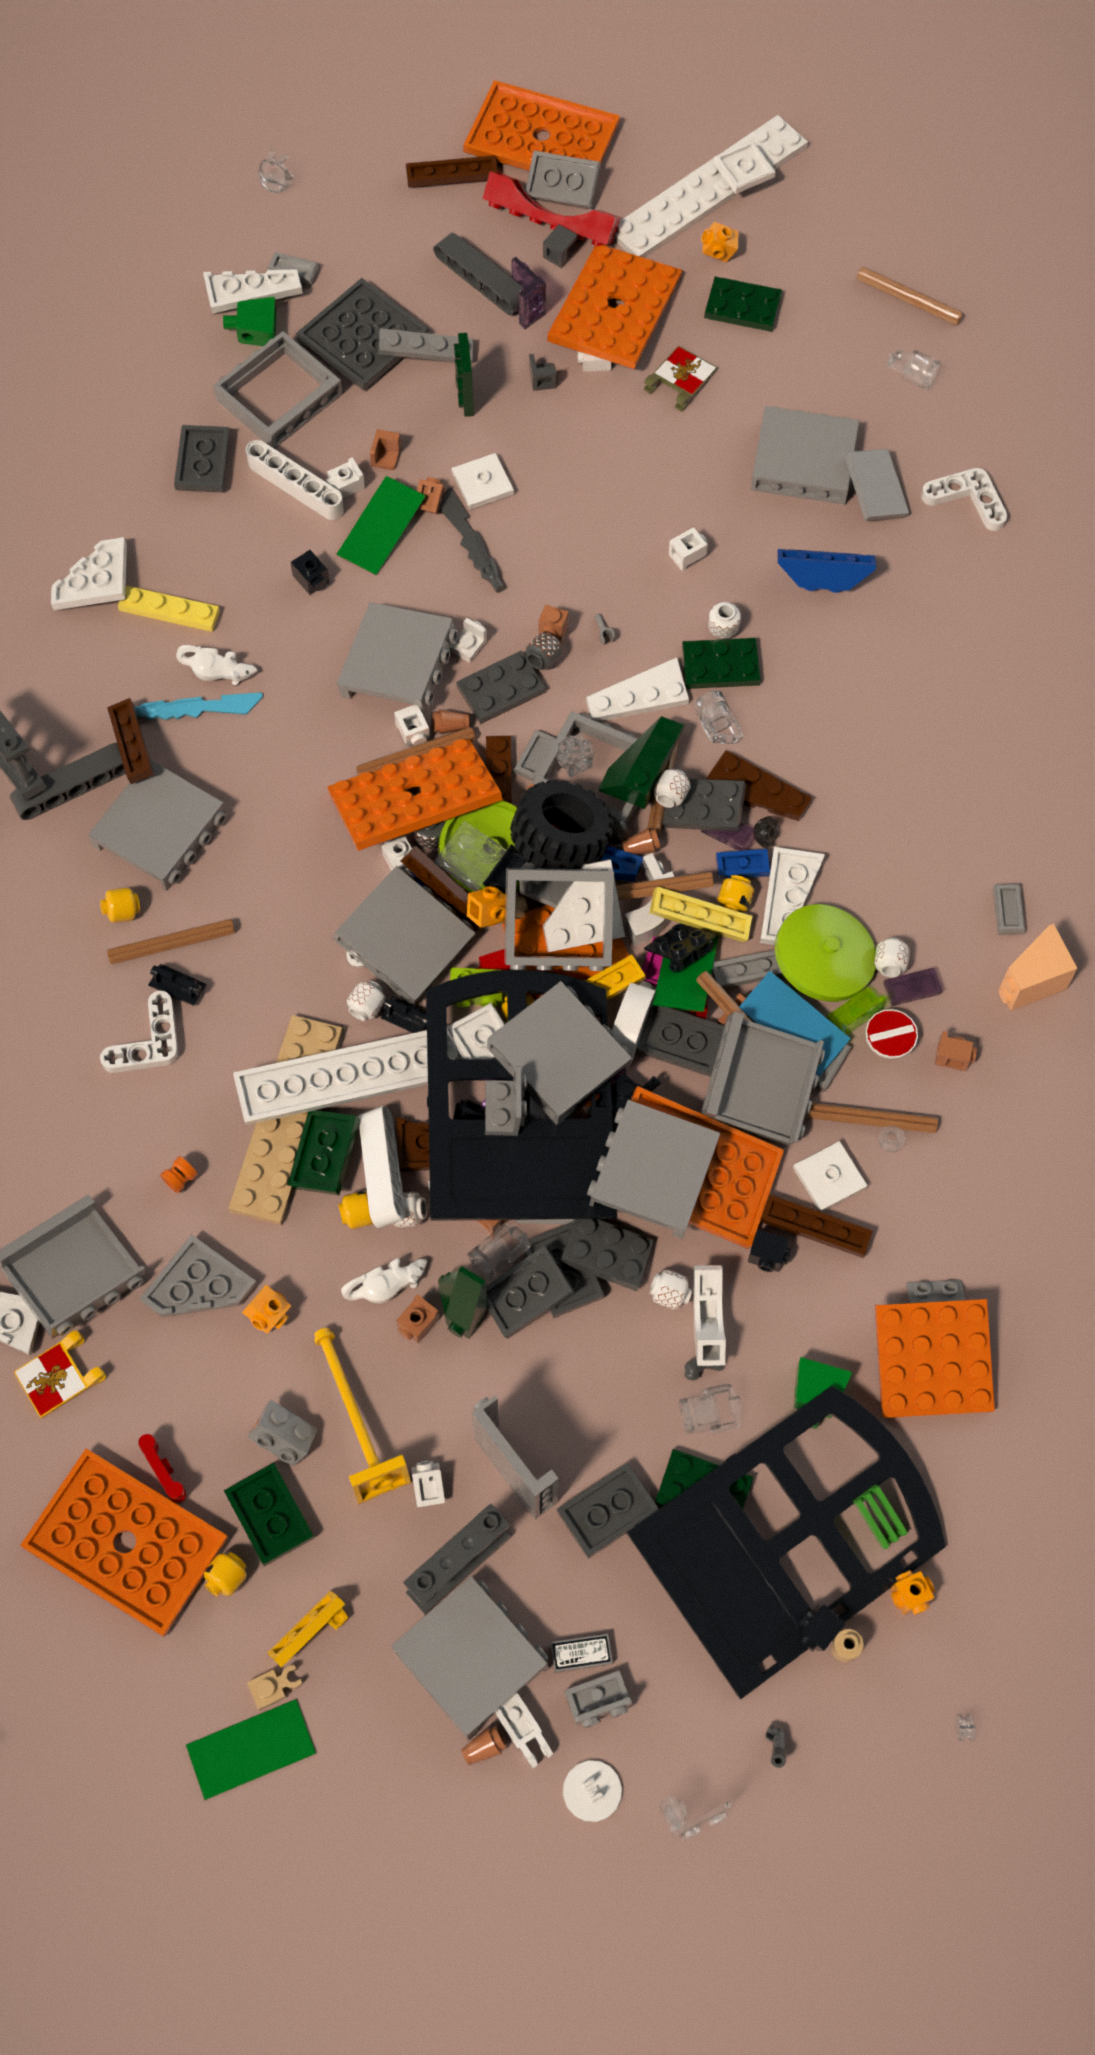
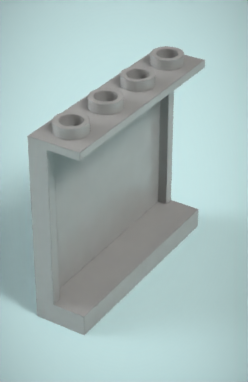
M765 406L751 491L845 505L850 473L844 456L847 452H852L855 449L859 420Z
M369 602L337 681L341 697L351 699L353 693L357 692L419 705L422 714H425L428 705L431 706L433 703L434 689L441 682L443 666L449 661L451 645L456 643L458 637V630L455 629L453 619Z
M150 759L154 775L133 784L129 783L88 836L94 848L99 851L103 848L109 850L160 881L163 889L167 891L171 885H175L178 882L183 869L193 863L197 851L201 846H205L209 842L211 833L215 828L220 827L224 823L226 811L222 801Z
M396 865L338 928L333 940L405 1002L414 1005L423 992L466 944L472 941L475 932L466 920H460L453 914L450 906L444 902L440 903L437 901L429 888L416 883L409 871L406 869L401 870Z
M562 981L489 1036L486 1047L513 1078L515 1067L521 1066V1075H526V1092L556 1125L565 1119L567 1112L622 1068L627 1070L632 1060L629 1049L624 1044H619L613 1038L612 1031L606 1025H601L595 1018L593 1010L587 1005L584 1006L578 1000L576 992L570 986L566 987Z
M734 1011L726 1019L701 1114L730 1127L791 1146L802 1139L805 1131V1125H802L804 1115H807L811 1108L812 1101L809 1100L811 1090L815 1089L818 1082L816 1070L817 1066L821 1065L825 1055V1050H822L824 1041L819 1040L814 1043L743 1019L744 1014Z
M627 1100L625 1108L619 1107L614 1121L618 1123L616 1132L610 1131L605 1145L609 1147L607 1156L601 1155L596 1169L600 1172L597 1181L592 1179L587 1195L591 1196L590 1206L593 1207L595 1202L674 1230L672 1236L683 1239L720 1133Z
M89 1194L0 1249L1 1271L52 1339L58 1335H66L73 1329L76 1323L82 1319L84 1321L89 1320L97 1313L99 1308L104 1305H112L120 1298L121 1294L129 1289L131 1291L135 1290L145 1279V1267L143 1265L139 1267L97 1213L95 1202Z
M493 1396L491 1399L485 1397L473 1407L474 1439L533 1518L537 1519L558 1503L559 1478L551 1469L536 1480L497 1428L499 1426L498 1398L496 1396Z
M472 1576L391 1646L398 1658L468 1741L478 1733L477 1729L541 1671L544 1670L546 1672L548 1670V1664L546 1663L548 1656L538 1645L534 1648L526 1640L529 1637L526 1630L519 1623L514 1626L507 1618L510 1613L500 1601L495 1604L488 1596L491 1594V1591L481 1579L476 1582Z

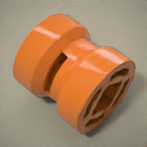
M178 1156L173 1161V1166L170 1169H165L160 1174V1177L174 1192L179 1194L185 1188V1183L192 1181L198 1173L184 1158Z

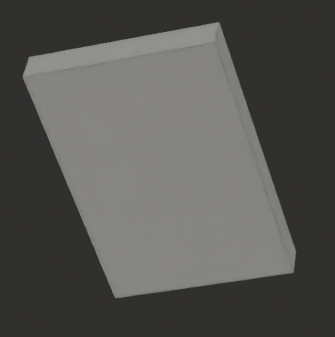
M534 151L525 191L534 200L591 209L601 164L598 161Z
M888 449L852 451L845 454L844 457L865 521L904 518L909 514Z

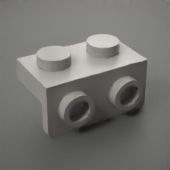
M270 1400L265 1405L257 1425L249 1432L248 1438L258 1446L279 1457L283 1462L295 1466L307 1455L317 1428L273 1400Z
M620 1670L564 1690L576 1726L583 1724L584 1728L600 1723V1717L611 1714L612 1718L627 1713V1707L632 1705L631 1697L628 1695Z

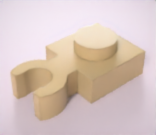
M295 1665L287 1666L283 1670L282 1675L278 1677L273 1669L247 1682L259 1711L285 1699L284 1689H297L302 1686L301 1679L295 1682L288 1680L289 1674L297 1670Z

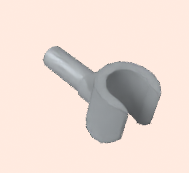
M600 614L595 615L600 630L599 642L605 644L604 635H609L613 642L615 636L613 629L604 625Z

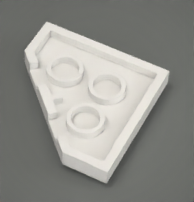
M124 537L100 541L94 546L95 551L87 558L82 557L69 569L71 573L62 581L58 579L52 585L51 606L53 610L125 599L127 543Z
M610 859L584 864L581 868L613 870ZM615 879L612 939L625 937ZM573 881L557 903L558 905L550 917L543 924L548 952L603 941L604 882Z

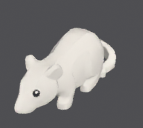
M182 645L176 652L178 661L181 664L190 666L194 674L204 681L223 678L231 679L233 685H238L240 681L248 679L257 672L253 665L236 663L237 660H233L236 658L235 652H227L225 657L218 655L217 649ZM185 652L196 653L194 656L186 657L184 655Z
M397 1258L389 1263V1269L384 1271L380 1266L345 1284L341 1288L342 1296L347 1300L364 1298L375 1304L387 1303L401 1289L409 1285L411 1288L417 1286L418 1280L423 1275L428 1261L426 1259H417L408 1266L401 1267V1261ZM360 1283H363V1285L359 1289L352 1291L354 1287H356Z

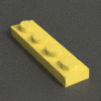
M127 585L125 587V599L120 600L118 603L119 611L210 632H213L220 613L219 606Z
M656 887L653 891L649 914L743 943L748 940L752 921L751 915L661 887Z

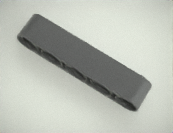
M451 232L433 247L436 257L506 314L513 315L529 302V295L520 284L455 233Z
M117 742L42 776L41 778L47 789L26 801L23 800L15 789L10 794V800L22 820L35 818L125 775Z

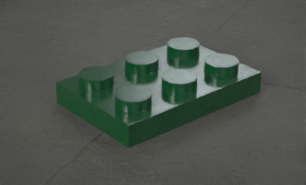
M714 276L704 318L772 332L782 289Z
M467 332L458 333V343L454 344L455 358H458L454 359L455 372L457 373L455 374L456 388H458L459 408L463 407L464 417L474 416L472 367Z
M756 638L682 641L686 689L760 685Z
M317 1110L308 1111L287 1185L291 1186L292 1189L340 1196L360 1119L354 1115Z
M673 1449L655 1504L663 1507L720 1465ZM746 1474L731 1484L729 1488L742 1510L753 1480L752 1476Z
M274 1462L223 1490L264 1567L315 1539Z

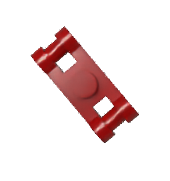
M150 1434L142 1435L138 1441L139 1447L167 1495L175 1504L183 1503L187 1498L186 1490L181 1483L172 1480L170 1474L174 1470L166 1457L162 1460L157 1454L159 1445L155 1438Z

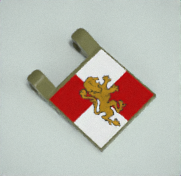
M677 346L658 369L645 379V384L647 385L644 387V390L652 394L659 382L680 393L676 397L678 403L675 405V408L679 411H684L690 400L717 371V367Z

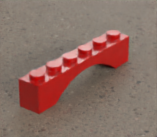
M490 171L482 199L489 201L488 205L493 208L501 209L503 206L508 208L509 213L518 217H522V214L530 216L529 221L540 225L546 222L551 224L550 229L552 230L560 224L577 234V239L584 240V237L591 239V244L595 246L613 245L621 217L602 210H593L576 216L553 213L536 203L526 193L518 179L497 171Z

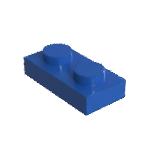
M767 849L716 852L718 880L731 878L732 875L744 878L766 877L770 875Z

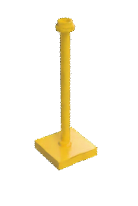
M322 1328L314 1333V1342L317 1346H322L369 1466L368 1469L348 1476L358 1504L410 1484L411 1480L403 1455L382 1463L379 1462L332 1341L335 1339V1335L330 1331V1328Z

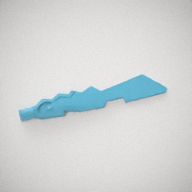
M263 694L221 695L222 700L204 701L201 697L178 699L172 702L161 700L135 706L137 716H142L149 720L156 718L163 720L176 718L178 720L185 715L197 718L203 711L247 715L263 698Z

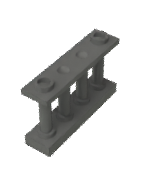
M0 710V769L23 800L26 801L46 790L47 787L23 755L30 751L29 747Z
M490 1503L403 1581V1584L409 1589L406 1591V1594L424 1615L428 1614L511 1538V1535L506 1531L510 1526L509 1522Z

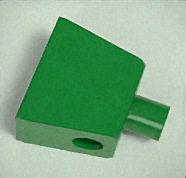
M275 297L239 301L237 303V315H223L224 330H236L238 342L241 344L264 346L271 338L276 337L277 308Z
M800 1357L796 1369L794 1408L800 1409L831 1386L844 1392L852 1372ZM819 1422L816 1423V1424H815L814 1426H812L811 1428H812V1429H817V1428H818V1425H819Z

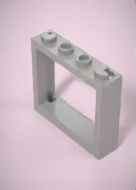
M284 331L275 338H271L266 345L254 351L248 359L236 365L225 377H221L213 385L216 400L261 440L274 449L342 396L341 380ZM285 354L321 386L267 427L232 395Z
M571 711L532 784L543 781L546 783L548 781L547 777L573 729L624 751L637 738L630 733L615 730L607 723H599L590 719L585 714H577ZM626 802L623 810L620 811L605 804V808H608L612 815L611 818L614 822L613 830L624 834L638 806Z
M506 868L504 963L510 965L512 970H526V965H537V970H552V966H563V970L576 971L579 970V966H589L591 971H604L605 966H612L614 871L606 869ZM516 880L604 882L602 957L514 956Z

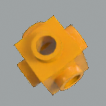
M714 222L702 234V253L727 262L738 250V231Z
M488 886L482 890L468 893L467 917L479 927L494 926L496 923L504 922L506 895L495 886Z
M265 1285L242 1313L250 1319L251 1324L256 1329L268 1334L273 1327L279 1330L289 1318L285 1313L291 1305L281 1293L273 1291L269 1286Z
M910 1570L896 1577L897 1582L891 1588V1598L898 1610L901 1609L903 1615L910 1612L918 1615L930 1608L928 1604L934 1599L932 1593L935 1592V1589L928 1576L924 1577L921 1571L913 1574ZM910 1586L915 1587L918 1595H913L910 1592Z

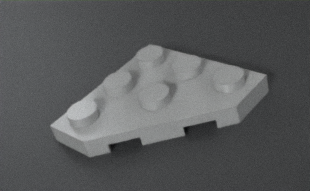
M191 1235L139 1299L161 1317L240 1306L257 1285V1282Z

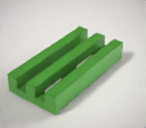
M878 1485L872 1486L853 1500L883 1549L886 1550L890 1547V1543L897 1542L900 1536H905L908 1533ZM873 1494L876 1496L877 1500L886 1512L890 1521L894 1525L896 1529L895 1531H893L892 1527L890 1526L887 1519L885 1518L882 1511L875 1502L874 1498L872 1497ZM865 1500H867L888 1534L886 1538L863 1503Z

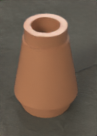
M441 709L438 712L432 713L433 732L444 734L469 727L468 714Z
M647 828L622 841L624 851L635 855L654 853L656 849L661 848L655 829L649 830Z
M497 1726L491 1729L487 1727L468 1743L466 1747L462 1748L461 1752L467 1764L471 1765L502 1754V1750L507 1748V1745Z

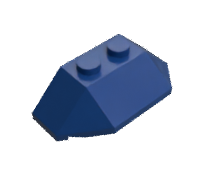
M777 549V563L799 588H804L808 591H816L818 589H828L834 593L849 591L876 570L875 555Z

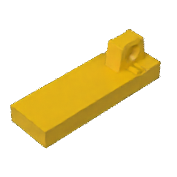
M630 955L585 981L606 989L607 1000L627 990L630 983L637 984L645 980V974L633 955Z
M329 1591L267 1654L282 1668L326 1623L337 1630L348 1619L347 1614L342 1608L345 1603L336 1594Z

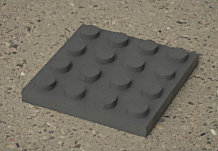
M361 278L296 334L299 341L364 391L402 358L378 354L380 328L420 333L429 332L427 327Z

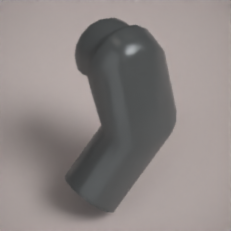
M695 1356L686 1362L684 1375L688 1380L694 1381L699 1378V1372H702L704 1369L721 1371L722 1365L697 1366Z
M770 1725L766 1731L765 1738L767 1741L773 1742L771 1763L774 1767L781 1768L785 1765L787 1758L786 1732L782 1727L777 1728L774 1725Z

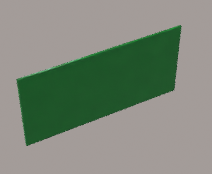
M385 476L336 555L377 575L426 496Z
M719 936L712 940L714 946L711 952L695 961L692 965H689L682 972H672L669 968L670 959L663 957L653 1005L704 1012L707 992L697 983L696 979L704 971L711 975Z
M297 1699L186 1744L204 1800L316 1754Z

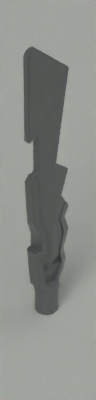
M447 489L439 510L463 536L460 545L468 550V559L473 560V567L481 572V577L484 580L490 582L496 593L503 591L504 586L499 579V573L492 557L488 558L485 546L478 532L472 531L465 519H468L469 516L453 489Z

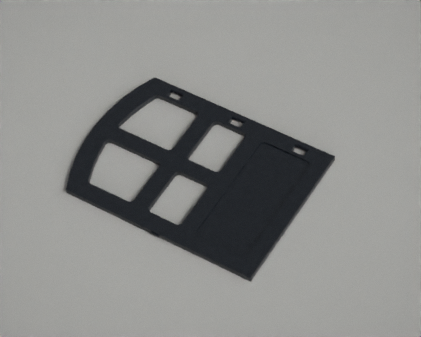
M502 970L467 975L426 990L430 1221L617 1219L616 1209L597 1202L592 1207L590 1206L591 1196L587 1195L592 1179L597 1181L600 1172L596 1169L601 1155L607 1156L609 1147L605 1145L610 1131H613L611 1078L591 1093L590 1118L564 1119L558 1125L551 1119H533L530 1116V1095L524 1091V1101L527 1104L524 1127H519L518 1136L485 1135V1119L453 1120L449 1117V1082L513 1081V1076L497 1059L452 1060L448 1057V1006L481 996L504 993L507 996V1016L509 1022L526 1008V995L528 993L543 995L562 981L566 987L570 986L576 992L578 1000L584 1006H589L596 1017H601V1025L604 1024L608 1027L606 989L562 974L531 970ZM604 1093L605 1108L596 1107L595 1094Z
M833 1386L826 1389L740 1452L734 1453L726 1459V1462L626 1532L740 1700L808 1650L799 1641L801 1636L796 1631L801 1626L798 1624L799 1619L807 1610L812 1612V1609L780 1565V1558L811 1535L817 1538L849 1584L848 1592L827 1606L832 1610L842 1603L847 1611L839 1616V1618L846 1622L892 1588L897 1582V1576L910 1570L913 1572L946 1547L940 1520L932 1497L907 1452L873 1414ZM827 1415H832L863 1439L878 1455V1460L826 1499L818 1501L785 1455L784 1447ZM759 1464L766 1465L799 1513L797 1520L768 1541L762 1539L729 1490L731 1484ZM894 1478L911 1514L917 1540L871 1574L866 1571L834 1525V1519L854 1504L853 1500L872 1486H879L887 1479ZM912 1551L918 1559L904 1568L900 1559ZM771 1655L777 1663L762 1674L758 1664Z

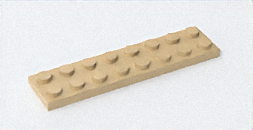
M292 1015L276 1063L337 1050L343 1028ZM308 1112L256 1123L228 1208L229 1212L278 1225L282 1224L293 1190L287 1184Z

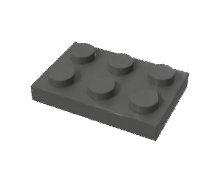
M182 425L174 481L175 490L223 492L230 439L229 427Z
M522 650L456 682L458 690L480 724L546 692L545 686L528 663Z
M689 779L691 788L683 803L677 807H665L662 822L664 828L739 832L746 784L744 781Z
M652 1004L636 1048V1053L711 1077L725 1026L668 1007Z
M573 1219L560 1263L637 1291L653 1240L599 1219Z
M572 1222L522 1242V1248L526 1257L544 1245L547 1246L576 1292L550 1310L553 1319L604 1298L596 1276L560 1263Z
M544 1245L486 1285L487 1309L503 1336L509 1339L576 1292L549 1248Z
M626 1463L557 1508L556 1511L587 1559L624 1536L626 1532L659 1508L630 1465Z

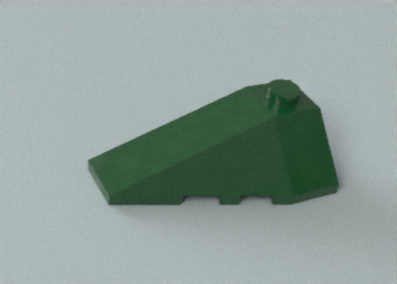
M661 716L608 768L598 791L646 809L653 794V788L664 771L685 725Z
M460 1266L454 1269L452 1273L447 1272L445 1276L441 1275L438 1279V1287L446 1325L449 1326L447 1329L457 1337L465 1336L470 1339L487 1314L486 1281Z

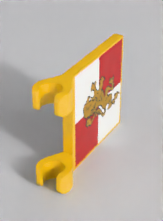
M77 1330L72 1331L62 1341L14 1371L41 1419L88 1388L103 1382L107 1378L104 1371L99 1367L93 1368L84 1377L68 1352L85 1342L84 1337Z

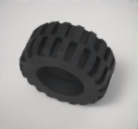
M548 780L546 783L543 781L528 788L524 795H522L511 823L510 835L517 852L523 854V859L527 863H533L534 868L581 869L584 864L602 861L613 835L614 822L609 809L605 808V802L601 798L595 797V793L590 789L587 791L583 789L582 785L577 783L573 785L565 780L561 782ZM550 823L564 826L573 833L559 830Z

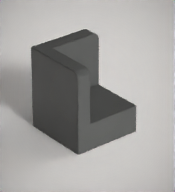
M559 224L543 241V258L562 268L567 263V249L575 242L577 234Z
M529 354V370L533 391L556 388L555 366L552 363L536 364L534 354Z

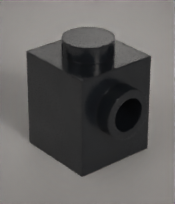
M311 550L290 562L293 577L309 595L315 591L322 590L329 583L328 569Z
M757 1229L748 1263L758 1265L757 1267L765 1272H779L781 1264L787 1265L791 1249L786 1247L789 1239Z
M819 1604L812 1612L807 1610L798 1621V1624L801 1626L796 1632L801 1636L799 1641L810 1651L813 1652L815 1649L817 1651H824L846 1623L824 1604Z

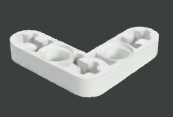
M973 468L929 481L923 486L921 499L930 506L970 495L984 525L989 530H1001L1007 519L1006 510L988 474L983 469ZM957 483L961 489L954 491L948 485ZM989 496L992 502L983 503L980 497Z
M156 991L148 998L152 1040L105 1048L100 1054V1061L106 1071L118 1073L167 1066L177 1060L178 1044L174 1007L171 997L167 992ZM160 999L164 1001L163 1011L165 1015H160L157 1006ZM167 1022L170 1024L169 1031L164 1034L158 1033L156 1031L157 1025ZM162 1041H167L170 1051L166 1057H163ZM143 1050L147 1053L146 1058L140 1062L134 1061L132 1059L133 1053ZM126 1052H127L126 1055H127V1058H128V1061H129L128 1063H125V1060H124L125 1056H124L123 1053H126ZM111 1055H116L115 1064H110L108 1061L111 1059Z

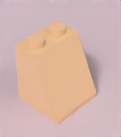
M1054 924L1049 925L1008 968L999 988V995L1004 1004L1007 1003L1010 1011L1067 990L1077 970V966Z

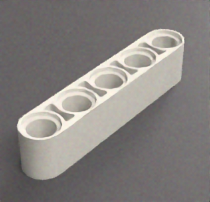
M254 440L247 444V461L252 471L326 519L337 520L342 517L344 508L342 495L339 490L263 441Z
M385 1105L360 1114L358 1117L360 1119L359 1129L369 1213L373 1224L378 1229L405 1219L394 1122L389 1109Z

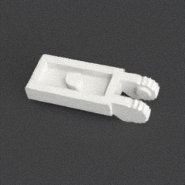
M517 1693L495 1715L516 1748L521 1750L533 1769L538 1763L534 1754L526 1746L527 1743L535 1738L542 1753L547 1758L552 1756L553 1752L542 1736V1730Z

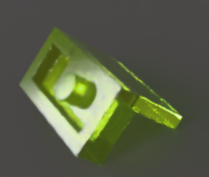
M867 987L828 1014L827 1019L846 1035H849L869 1021L874 1014L884 1010L887 997L883 994L878 998Z

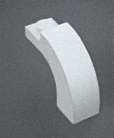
M653 853L643 856L642 869L648 881L674 877L672 871L665 874L662 863L656 861ZM652 899L644 907L625 914L624 925L634 947L653 939V936L659 935L670 921L669 919L649 914Z
M645 981L637 984L630 983L612 1029L613 1038L619 1044H624L629 1049L632 1057L631 1063L635 1057L636 1048L646 1018L652 1007L656 987Z
M722 1265L694 1266L693 1323L697 1366L725 1365L726 1339L722 1313Z

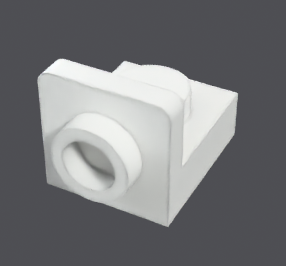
M466 618L463 621L464 629L458 635L456 643L451 645L450 652L471 663L487 643V631L480 622Z
M422 1461L416 1464L417 1467H412L417 1507L445 1503L439 1463L433 1464V1461Z

